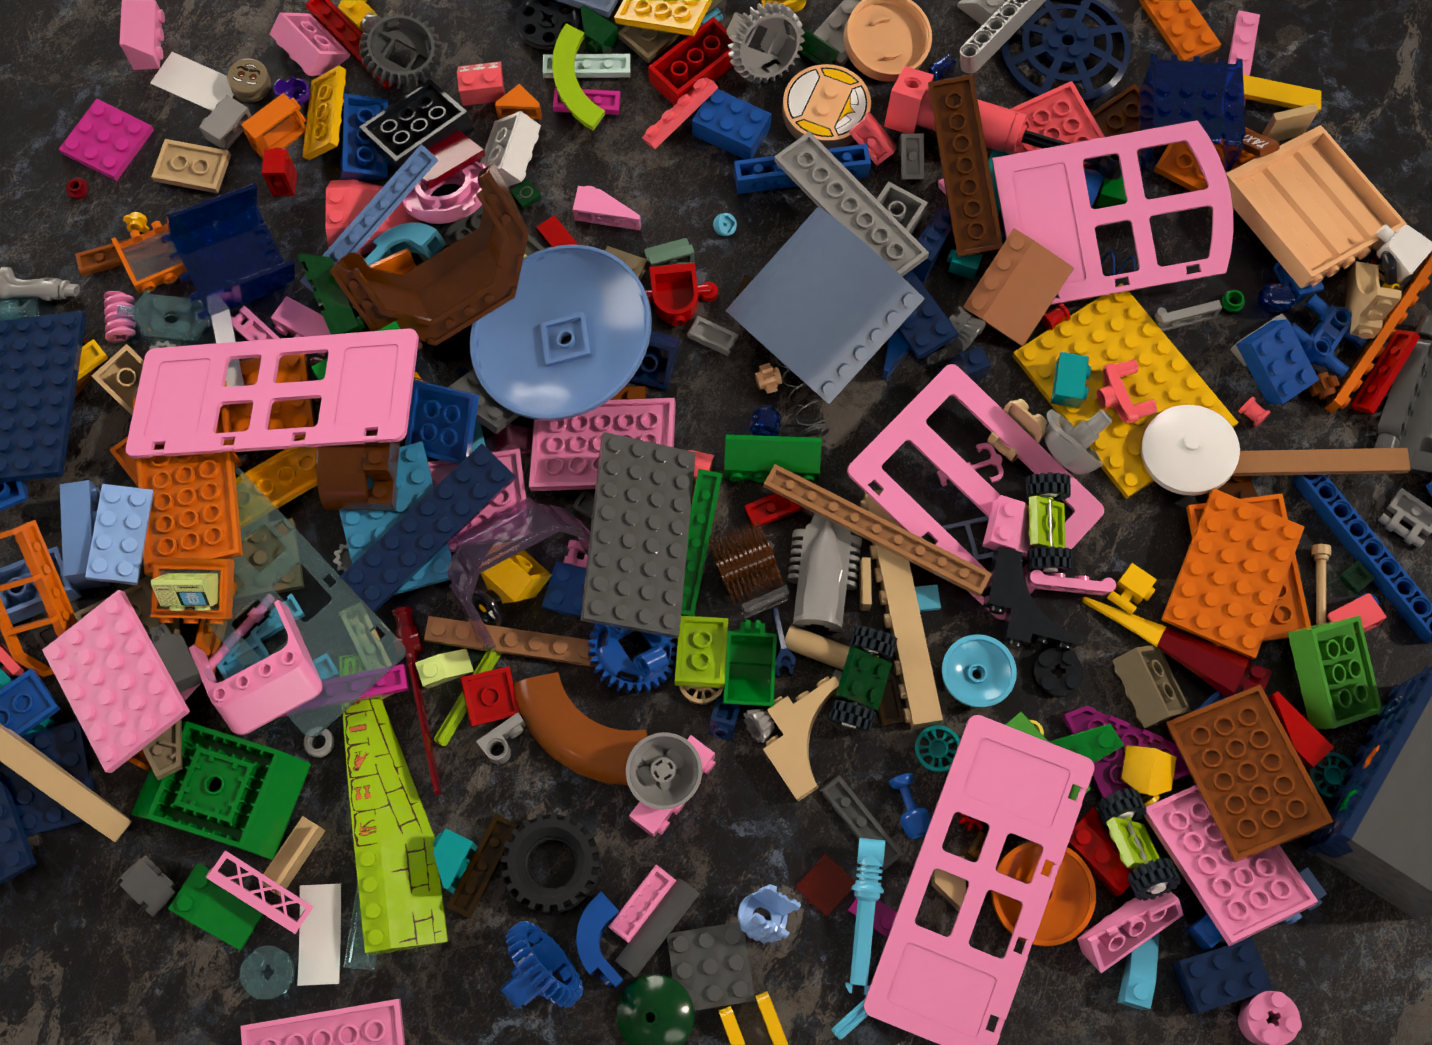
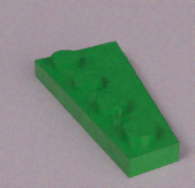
M1111 724L1049 741L1054 745L1091 759L1093 763L1098 762L1124 746Z

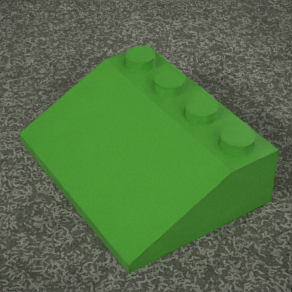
M1360 616L1288 632L1307 718L1315 729L1337 728L1379 713L1382 706Z

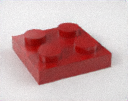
M510 666L460 678L471 727L510 718L516 713L520 714Z

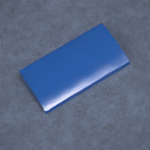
M344 93V103L341 111L340 180L373 181L387 179L388 163L359 127L388 108V100Z

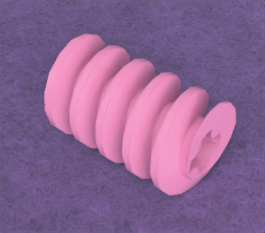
M120 291L106 292L104 294V315L106 316L105 339L111 343L125 342L136 335V331L133 329L135 328V322L133 321L135 314L132 313L135 310V306L132 305L134 298Z

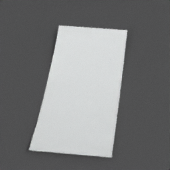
M341 884L300 885V898L312 905L313 909L299 930L297 986L339 984ZM300 905V916H301V914L303 913V911L305 910V908H304L303 906H301V905Z

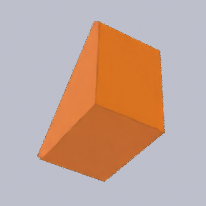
M520 84L495 103L498 118H504L522 111L531 119H542L540 103Z

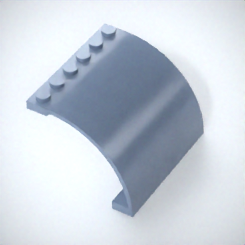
M817 207L725 311L824 401L830 404L925 298L859 237L833 216Z

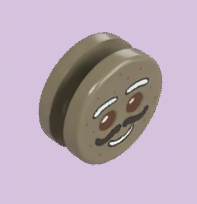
M240 60L234 63L228 71L227 81L232 93L243 102H257L266 97L271 89V78L268 71L258 60Z

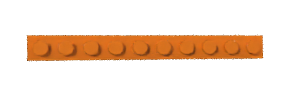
M1432 251L1402 292L1401 300L1383 320L1382 329L1374 338H1371L1336 390L1337 394L1332 396L1324 409L1331 414L1339 408L1343 410L1351 400L1348 396L1351 392H1355L1363 382L1360 380L1362 375H1367L1373 368L1372 360L1382 354L1386 348L1383 344L1392 338L1396 331L1394 329L1397 324L1400 325L1407 317L1408 313L1405 312L1407 308H1411L1419 299L1417 293L1419 291L1422 292L1429 284L1430 280L1428 277L1430 274L1432 275Z

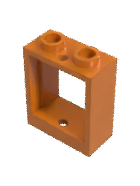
M284 93L241 124L252 149L262 159L264 149L276 147L285 149L305 134L306 126L304 122L306 119L299 111L301 109L300 105L294 98L289 99Z

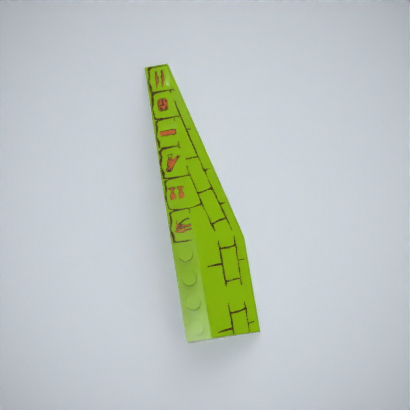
M359 654L340 657V677L367 672ZM374 697L342 704L349 799L365 953L372 956L448 942L441 878L433 854L435 835L429 824L383 700L380 697Z

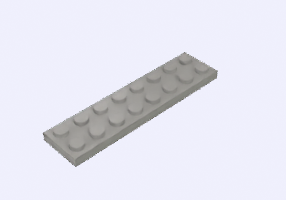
M810 131L774 156L775 163L819 208L847 227L902 277L929 257V252Z

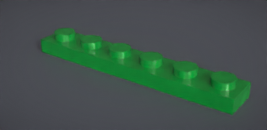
M698 469L690 511L681 611L683 615L694 616L709 544L708 539H710L723 473Z

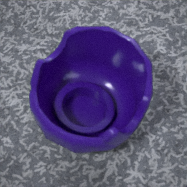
M291 76L288 81H283L279 78L273 85L276 98L284 93L289 99L294 98L300 106L309 99L310 88L303 79H295V77Z

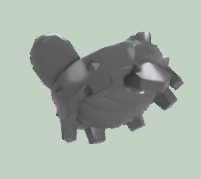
M959 306L956 309L958 314H953L948 318L959 333L958 338L947 343L944 347L947 348L951 345L958 352H962L982 333L986 322L971 318L972 316L962 306Z

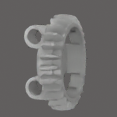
M766 2L765 7L759 3L757 10H754L752 7L750 8L751 14L749 16L746 13L742 15L735 12L726 30L729 39L733 41L727 47L732 50L728 53V56L732 58L730 63L735 66L734 70L751 82L754 80L758 84L761 80L764 83H767L768 79L775 81L776 75L782 78V72L784 70L789 72L788 67L790 64L795 66L793 60L794 58H800L797 52L803 50L799 44L805 41L801 37L805 32L801 28L803 24L799 21V17L789 7L787 8L784 4L779 5L777 2H774L772 5ZM784 20H786L788 23H790V24L788 25L789 30H790V35H787V34H786V29H785V26H784ZM758 25L768 28L760 44V48L765 52L748 46ZM774 59H776L780 63L778 65L775 63L774 65L766 68L767 71L761 69L762 65Z

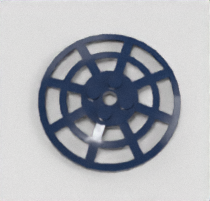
M1046 0L1042 4L1044 8L1036 12L1028 22H1025L1019 28V30H1023L1022 48L1024 52L1011 57L1008 40L1000 47L1001 57L1010 77L1021 89L1033 97L1050 91L1054 80L1061 82L1081 81L1085 93L1080 95L1085 104L1098 100L1110 93L1125 75L1130 61L1131 48L1125 27L1108 7L1097 0H1077L1082 2L1080 6L1073 4L1053 5L1050 0ZM1091 5L1102 11L1115 25L1107 26L1098 15L1088 10L1089 6ZM1067 9L1077 12L1074 19L1061 18L1057 10ZM1047 13L1053 20L1046 27L1034 24L1041 16ZM1087 15L1092 18L1100 27L1089 29L1082 22L1084 16ZM1030 32L1042 35L1041 45L1030 48ZM1121 33L1125 45L1123 62L1111 56L1113 48L1111 34ZM1105 36V52L1094 46V37ZM1062 40H1070L1073 44L1065 45ZM1043 53L1052 62L1050 69L1043 66L1035 56ZM1090 55L1101 59L1094 68L1087 71L1084 62ZM1028 60L1035 70L1046 76L1042 87L1040 88L1026 79L1017 69L1016 65ZM1107 63L1118 70L1117 74L1108 83L1096 90L1093 89L1090 78L1100 73ZM1061 66H1075L1078 74H1061L1058 71Z

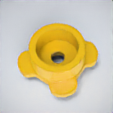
M132 212L124 216L123 221L127 224V231L149 232V227L146 226L147 218L142 213Z

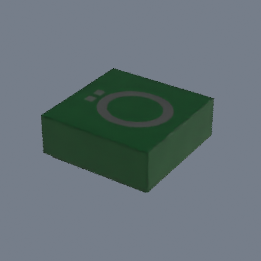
M529 179L510 190L512 197L523 210L542 199L541 194Z

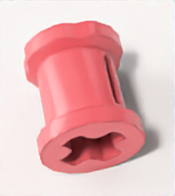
M1254 396L1238 411L1240 414L1244 413L1251 419L1255 427L1260 425L1271 413L1269 410L1263 409L1256 402Z

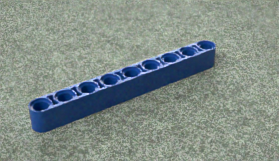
M1294 475L1293 483L1413 632L1421 641L1432 643V631L1429 626H1432V603L1327 475H1309L1311 480L1307 479L1304 475ZM1319 492L1325 494L1326 499L1321 497ZM1334 510L1338 511L1342 517H1338ZM1350 529L1356 532L1357 537L1351 534ZM1366 548L1372 552L1373 556L1366 552ZM1381 567L1387 570L1388 575L1383 573ZM1397 587L1403 590L1404 595L1398 591ZM1413 606L1419 609L1420 614L1414 611Z

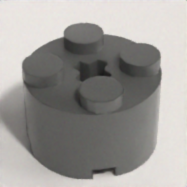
M146 855L142 859L139 858L116 880L152 917L177 894L176 891L179 889L164 873L159 876L162 871Z

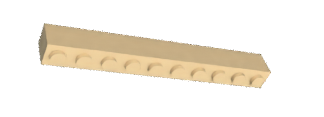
M882 489L874 490L878 495L883 491ZM865 492L863 500L860 501L861 508L901 527ZM872 543L869 549L871 559H875L877 568H874L875 580L880 582L882 591H879V599L881 605H885L887 613L884 614V624L886 629L890 628L891 635L898 638L894 650L896 661H893L895 675L900 676L901 684L898 685L900 698L905 700L906 708L903 709L905 723L910 724L911 730L940 725L943 718L910 563L908 560Z

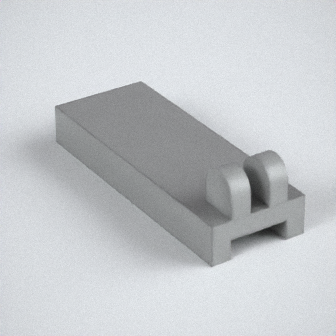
M1217 300L1167 313L1165 308L1161 307L1157 310L1154 319L1158 327L1162 331L1214 319L1221 311L1222 306L1220 301Z

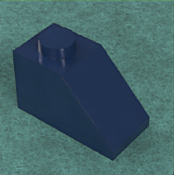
M980 345L959 354L939 369L935 375L937 376L947 365L954 364L970 379L976 381L987 376L991 364Z

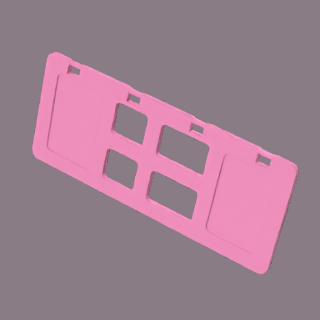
M398 329L153 348L145 355L126 444V453L131 458H150L164 455L181 456L213 454L226 451L244 452L290 449L304 446L321 447L365 444L366 442L401 441L407 434L419 336L413 329ZM329 352L324 379L276 383L279 360L282 356ZM261 357L256 384L224 387L228 364L231 360ZM322 398L318 424L316 426L268 430L271 407L275 401ZM253 403L250 426L247 431L216 433L219 412L223 405ZM378 430L377 436H366V431ZM295 435H306L305 440L294 441ZM235 439L234 445H224V440ZM157 444H165L163 450H154V447Z
M974 715L969 718L866 995L864 1010L869 1016L940 1045L998 1044L1001 1030L1010 1010L1030 948L1034 942L1059 866L1062 863L1082 806V801L1094 772V763L1091 759L981 715ZM1073 784L1080 787L1076 801L1068 798ZM956 812L985 822L989 826L976 862H971L948 853L942 848L952 817ZM1010 833L1042 846V852L1033 878L1028 884L996 871V865L1007 835ZM1045 860L1053 862L1049 877L1041 874ZM936 868L968 881V888L951 934L947 937L920 927L915 923V918L930 877ZM989 890L996 891L1022 903L1018 920L1003 958H997L969 945L981 906ZM1018 936L1026 939L1022 954L1014 952ZM991 1014L999 1017L994 1032L986 1030Z

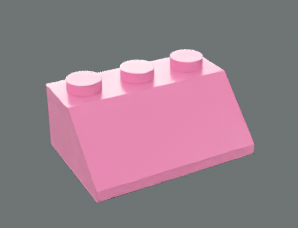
M122 0L120 46L133 70L160 69V60L163 59L161 41H164L162 23L165 22V15L155 0Z
M280 12L270 32L277 45L282 47L289 54L290 58L296 61L303 68V71L310 76L323 75L339 66L351 55L312 14Z

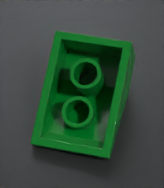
M197 863L168 909L238 950H242L264 914L207 879L206 875L210 869Z

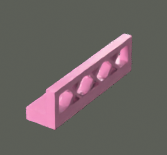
M226 850L206 875L207 879L296 934L313 909L312 905ZM226 858L236 864L238 875L227 877L218 871ZM240 867L248 872L241 874ZM256 876L259 880L260 889L249 891L244 888L242 877ZM239 878V884L232 879ZM262 881L270 886L263 888ZM278 890L281 894L282 903L271 905L266 902L264 891ZM261 892V897H262V898H260L259 896L255 895L254 893ZM284 895H286L292 900L285 902ZM298 903L305 910L296 921L287 915L286 905ZM281 906H283V911H284V912H282L281 910L277 909L276 907H281Z

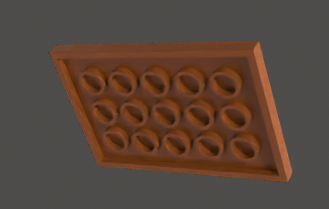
M1261 685L1166 722V726L1234 863L1333 825L1334 821Z

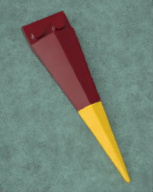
M1083 597L1082 599L1084 604L1116 621L1165 652L1226 698L1261 685L1263 690L1266 688L1272 671L1249 661V657L1217 647L1212 643L1139 616L1131 615L1128 612L1088 597Z

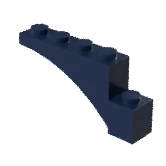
M939 207L918 240L929 252V257L912 269L923 286L953 231L949 209Z

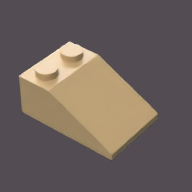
M126 344L99 368L92 377L133 416L132 398L137 397L144 360Z

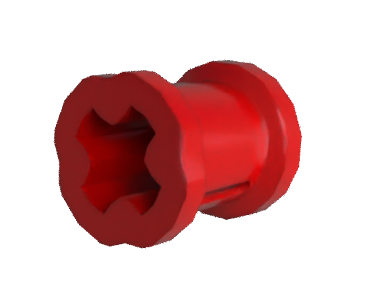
M1058 303L1053 310L1045 313L1040 321L1046 330H1053L1061 322L1069 321L1071 315L1063 303Z

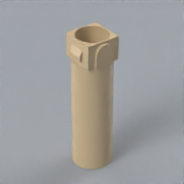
M790 625L785 637V644L788 650L840 670L844 669L850 649L849 646Z

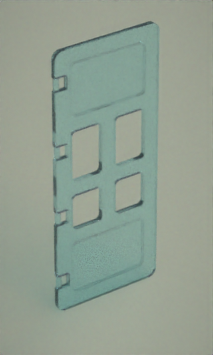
M234 463L235 473L243 480L237 485L242 544L260 528L266 526L283 543L285 551L260 572L244 556L230 558L235 560V574L244 583V587L233 596L232 619H224V624H208V619L202 620L245 668H248L263 659L235 630L232 622L255 601L259 600L284 627L274 602L280 600L289 607L322 681V691L316 698L291 710L286 715L303 734L308 737H316L402 660L406 654V648ZM281 523L289 530L284 536L276 530ZM298 564H302L332 598L308 622H303L274 590V585ZM181 569L168 573H210L212 570ZM328 574L336 581L331 588L323 580ZM214 605L210 606V610H219ZM377 626L386 634L380 640L371 632ZM288 640L272 654L282 650L288 643Z

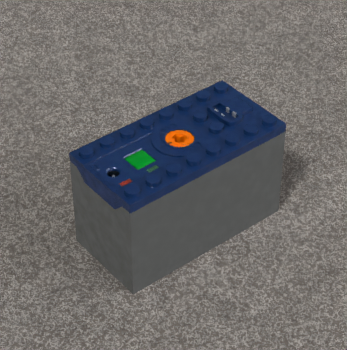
M1426 666L1421 673L1400 685L1396 684L1391 689L1388 695L1391 698L1387 705L1384 704L1377 714V717L1380 719L1376 725L1373 724L1367 731L1366 737L1368 740L1365 745L1362 744L1355 752L1354 757L1357 758L1353 766H1348L1342 776L1345 779L1342 787H1336L1331 795L1333 801L1330 807L1326 806L1334 821L1333 825L1310 833L1307 837V840L1310 842L1306 847L1308 851L1414 919L1432 915V666Z

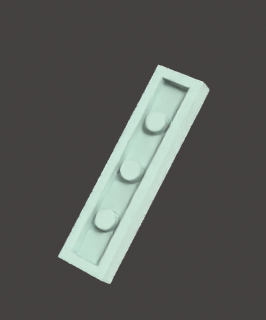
M543 54V78H554L552 70L553 54ZM630 54L576 55L574 63L576 78L630 77Z

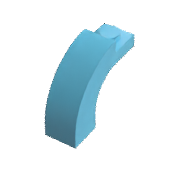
M418 222L405 223L395 226L373 241L376 248L365 260L371 265L406 248L409 249L410 253H419L427 258H431L439 253L447 243L435 228L427 224Z

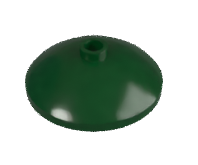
M651 974L638 978L624 990L618 1002L617 1024L623 1039L628 1045H683L693 1029L695 1012L692 999L687 990L671 977ZM649 1012L654 1013V1022L648 1020L647 1015Z

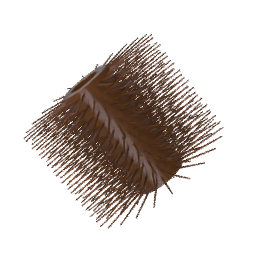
M755 522L757 527H746L748 528V533H746L744 527H741L743 528L744 536L737 529L738 535H740L738 537L740 538H737L736 532H733L734 530L732 529V533H734L732 535L735 537L734 541L727 530L730 540L727 541L726 536L723 538L726 547H724L719 534V544L715 537H713L716 550L711 540L708 539L712 554L716 560L715 564L723 584L726 586L733 604L735 600H733L732 590L738 602L740 598L737 590L745 602L743 591L746 592L745 594L750 600L748 589H750L749 592L755 598L752 586L755 587V592L759 596L757 584L760 590L764 591L763 585H765L764 587L769 591V587L766 586L770 585V588H774L771 587L773 586L772 583H776L774 585L778 586V582L775 581H782L780 571L777 569L775 556L768 540L766 541V537H764V530L762 531L761 525H758L759 522Z

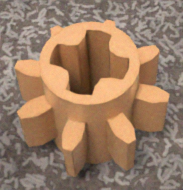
M770 363L759 366V372L755 373V380L759 390L764 389L767 394L778 391V385L782 384L778 367L773 368Z

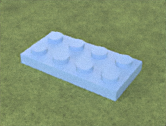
M102 484L85 575L86 580L138 585L154 495L153 490Z

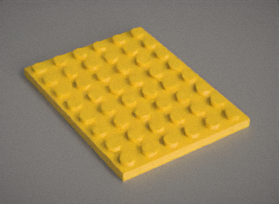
M1129 291L1100 296L1072 314L1069 321L1065 320L1055 326L1053 330H1047L1013 352L1012 355L1055 411L1072 423L1074 427L1083 420L1088 421L1100 410H1104L1111 417L1112 423L1099 433L1100 438L1088 448L1096 451L1103 463L1100 467L1126 499L1154 481L1143 464L1141 444L1147 426L1158 414L1175 406L1196 405L1220 414L1232 427L1238 424V421ZM1060 352L1089 356L1088 365L1091 366V373L1089 379H1086L1085 386L1089 387L1086 401L1083 400L1079 408L1051 404L1055 366ZM1135 359L1139 368L1138 372L1121 377V380L1132 404L1136 405L1154 400L1157 412L1139 418L1137 422L1126 424L1121 420L1113 407L1107 409L1100 407L1096 392L1098 389L1105 387L1103 381L1104 365L1111 363L1119 364Z

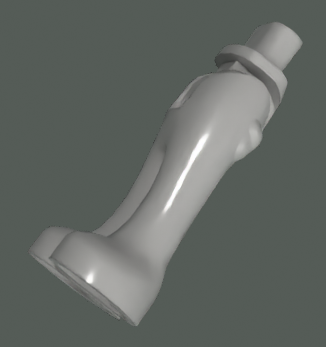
M10 267L0 268V300L24 297L41 298L46 301H51L52 299L62 300L68 296L76 297L80 292L79 284H70L69 280L62 281L58 278L48 277L21 280L15 278L14 272Z

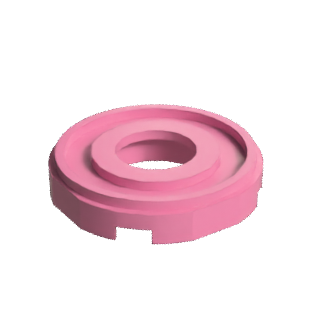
M476 161L431 189L420 181L402 201L404 209L412 217L431 224L450 223L471 215L482 205L476 193L482 190L478 184V175L481 170L486 168L484 163L480 164ZM457 184L461 186L456 192L449 195L431 196L433 191L442 185Z

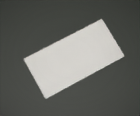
M171 52L150 82L159 88L211 111L215 109L217 103L222 101L226 95L231 98L234 96L226 75L174 52Z

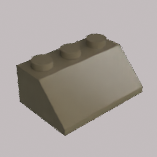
M1156 646L1137 647L1112 660L1115 665V672L1125 686L1126 696L1132 701L1136 710V717L1144 728L1159 725L1191 712L1162 650Z

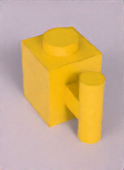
M1132 563L1116 584L1115 590L1120 592L1121 596L1112 591L1107 598L1132 615L1137 607L1129 601L1131 600L1137 605L1143 599L1148 601L1156 590L1152 586L1157 579Z

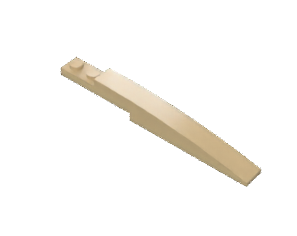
M0 724V761L112 841L116 842L133 822L14 731Z

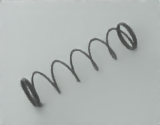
M777 357L775 358V363L778 366L788 368L787 366L780 365L777 361ZM788 368L782 376V382L789 387H796L791 391L788 401L790 404L802 407L796 413L795 421L800 425L809 426L802 431L800 437H805L804 435L810 431L826 428V430L819 434L808 436L810 438H821L830 430L827 424H823L827 421L826 419L814 424H804L797 420V415L802 409L815 405L820 400H814L808 404L792 403L790 400L791 394L799 387L807 386L805 382L800 385L786 384L784 376L790 370Z

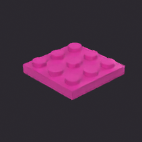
M96 99L61 145L59 151L63 155L117 181L154 129L151 125Z

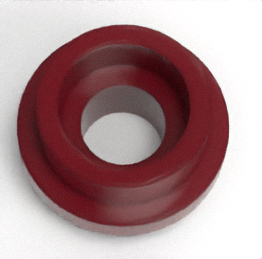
M73 178L67 182L65 191L69 197L81 200L88 195L89 186L84 179Z

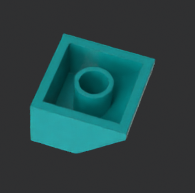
M445 828L443 834L439 833L434 840L433 847L435 849L433 854L442 885L453 894L478 847L474 842Z

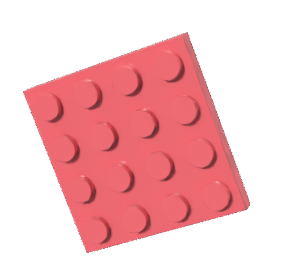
M1072 81L1011 108V110L1027 114L1026 130L1070 144L1105 137ZM1022 143L1020 147H1017L1015 154L1042 148ZM1083 161V168L1092 165Z

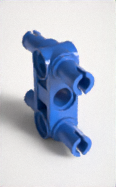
M1314 293L1304 304L1320 316V321L1310 335L1307 334L1296 323H1293L1291 326L1311 365L1324 366L1339 379L1349 369L1348 366L1333 355V351L1344 336L1357 349L1368 339L1350 335L1352 315L1348 309L1333 305L1329 306Z

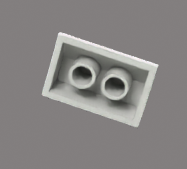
M522 111L495 121L484 150L485 156L481 159L480 164L484 163L485 167L493 163L507 186L522 182L526 176L525 171L528 162L532 158L534 144L539 138L538 133L541 125Z

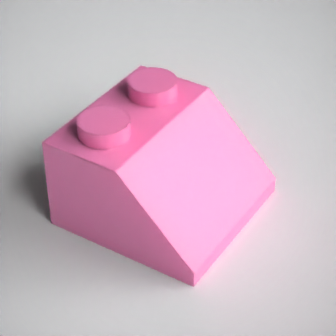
M1003 495L993 501L982 547L992 550L1003 547L1023 552L1022 559L1028 560V551L1032 549L1028 535L1030 529L1029 505Z

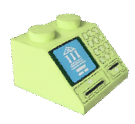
M167 573L151 579V586L160 606H169L171 611L185 610V606H195V610L204 611L210 610V606L219 603L218 573Z

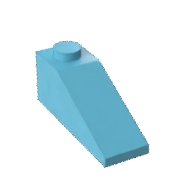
M1160 933L1127 955L1117 1003L1140 1010L1151 1009L1156 985Z

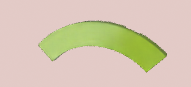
M566 23L558 36L553 51L552 70L555 86L562 103L566 105L572 115L584 126L594 131L605 116V110L598 107L585 95L577 81L574 63L585 34Z

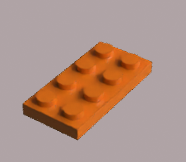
M1138 0L1182 65L1220 48V41L1191 0Z

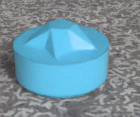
M723 213L715 217L713 227L718 235L729 236L735 232L737 222L730 213Z

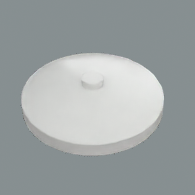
M1196 405L1175 406L1158 414L1147 426L1141 444L1142 461L1151 478L1171 492L1189 496L1207 494L1212 489H1218L1223 486L1234 473L1240 455L1238 437L1229 422L1215 411Z

